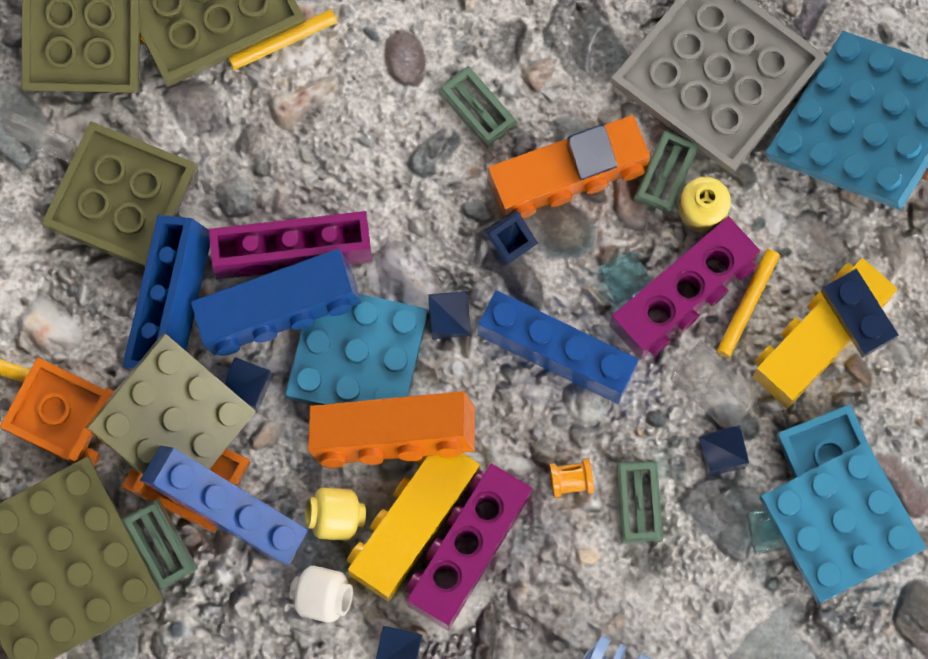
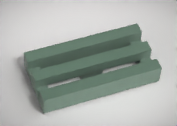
M469 66L439 88V94L487 149L494 145V141L503 138L507 131H512L517 127V120ZM465 79L468 80L504 123L500 126L463 85L462 82ZM453 88L456 89L492 131L490 134L451 91Z
M664 130L636 192L634 202L639 204L643 202L653 210L657 208L662 210L663 214L669 216L699 147L688 139ZM671 142L675 145L651 196L646 193L667 143ZM682 147L688 149L689 151L667 201L661 200L660 197Z
M657 461L617 463L622 544H630L631 542L646 543L654 541V543L662 542L663 532ZM648 470L653 532H646L641 471ZM633 471L637 533L630 532L626 472Z
M159 498L122 518L160 590L198 569ZM150 512H153V514L155 515L169 543L171 544L174 552L176 553L179 561L181 562L183 566L182 569H180L178 563L176 562L173 554L171 553L168 545L166 544L163 536L161 535L158 527L156 526L153 518L151 517ZM137 519H142L155 546L171 572L170 576H166L136 522Z

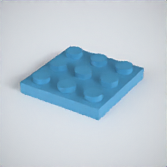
M359 294L361 303L352 306L349 312L339 316L327 315L314 320L315 322L311 326L303 328L301 331L285 395L286 399L311 405H325L409 396L428 317V309Z
M867 441L761 495L759 498L818 605L927 548Z

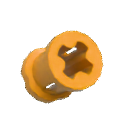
M583 458L582 462L562 466H557L556 463L549 464L553 498H559L561 494L579 491L594 494L593 474L589 458Z

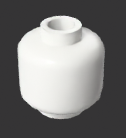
M309 566L302 572L301 576H296L291 583L290 599L294 600L295 609L302 617L333 623L340 615L345 616L351 606L353 587L351 584H348L346 576L340 571Z

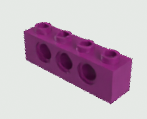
M367 211L209 229L212 267L216 279L269 274L338 248L348 259L349 264L372 262Z
M728 216L611 316L609 326L640 360L649 352L653 357L656 356L671 342L668 338L671 333L678 327L682 332L688 329L700 317L697 313L699 309L706 303H709L711 307L717 304L729 292L726 288L727 285L736 278L742 282L758 267L755 261L760 253V249ZM712 259L720 260L725 265L726 271L714 273L708 269L706 262ZM681 284L692 285L696 289L697 295L693 298H685L679 294L677 287ZM656 308L666 312L668 320L664 323H655L649 318L648 312Z
M492 463L486 472L479 469L467 489L472 495L466 505L457 504L446 523L451 526L450 531L444 540L436 538L425 557L431 562L423 575L419 572L413 575L404 591L409 595L407 599V606L447 631L450 630L532 494V487ZM484 502H490L497 507L499 513L491 520H484L477 515V506ZM462 536H470L476 540L478 547L471 554H462L456 549L455 542ZM441 570H449L456 575L457 582L449 589H442L435 584V575Z

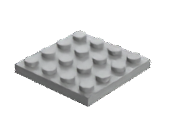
M676 0L611 78V84L681 137L696 144L701 152L733 175L817 72L827 56L751 0Z

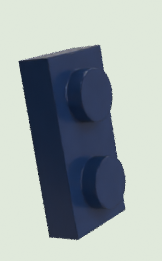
M857 268L821 289L822 295L862 358L894 341L899 336Z

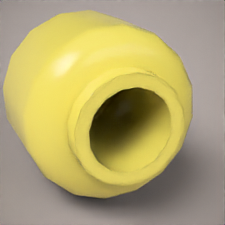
M699 177L690 181L684 187L678 203V213L682 222L689 229L708 233L726 219L731 207V196L727 187L721 181L712 177Z
M322 487L315 492L313 497L307 498L305 526L311 529L314 536L318 539L351 540L357 528H363L365 525V504L359 503L357 494L352 489Z

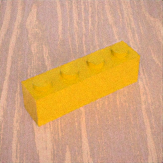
M863 257L854 267L848 262L833 278V281L857 268L881 308L892 299L898 290ZM821 291L807 305L811 312L802 321L795 317L780 335L785 339L778 347L774 349L769 345L754 361L759 367L752 378L787 409L851 342V339Z
M464 453L454 458H445L439 455L422 456V459L416 461V464L420 466L412 479L405 476L393 493L397 500L389 511L382 509L370 526L374 533L367 543L363 544L360 541L348 556L347 562L351 564L348 568L350 577L388 603L464 496L472 479L480 469V464Z

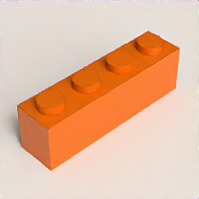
M634 115L604 125L616 159L617 168L590 178L580 180L566 147L567 139L489 166L487 179L502 217L504 218L518 211L522 219H525L535 214L536 209L550 204L551 207H558L571 201L572 196L584 191L587 194L597 193L607 188L608 183L620 178H623V181H629L644 174V169H647L651 156Z
M465 391L310 406L308 451L320 465L328 468H341L345 466V463L353 462L377 465L381 464L384 460L398 458L404 461H418L422 459V456L439 455L445 458L458 457L461 453L475 451V406Z

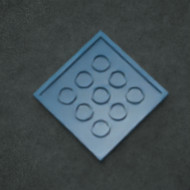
M842 31L829 51L826 60L815 73L767 149L766 155L769 161L901 211L928 167V59Z

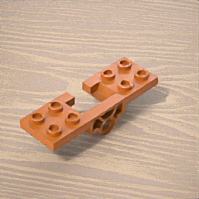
M37 357L5 415L0 428L71 464L88 456L96 467L101 455L88 448L93 434L85 427L115 391L106 387L103 389ZM226 448L209 470L238 487L251 462L250 459ZM130 469L122 484L124 490L149 502L159 498L165 510L215 533L217 529L215 525L185 507L175 504L165 495L141 482L142 475Z

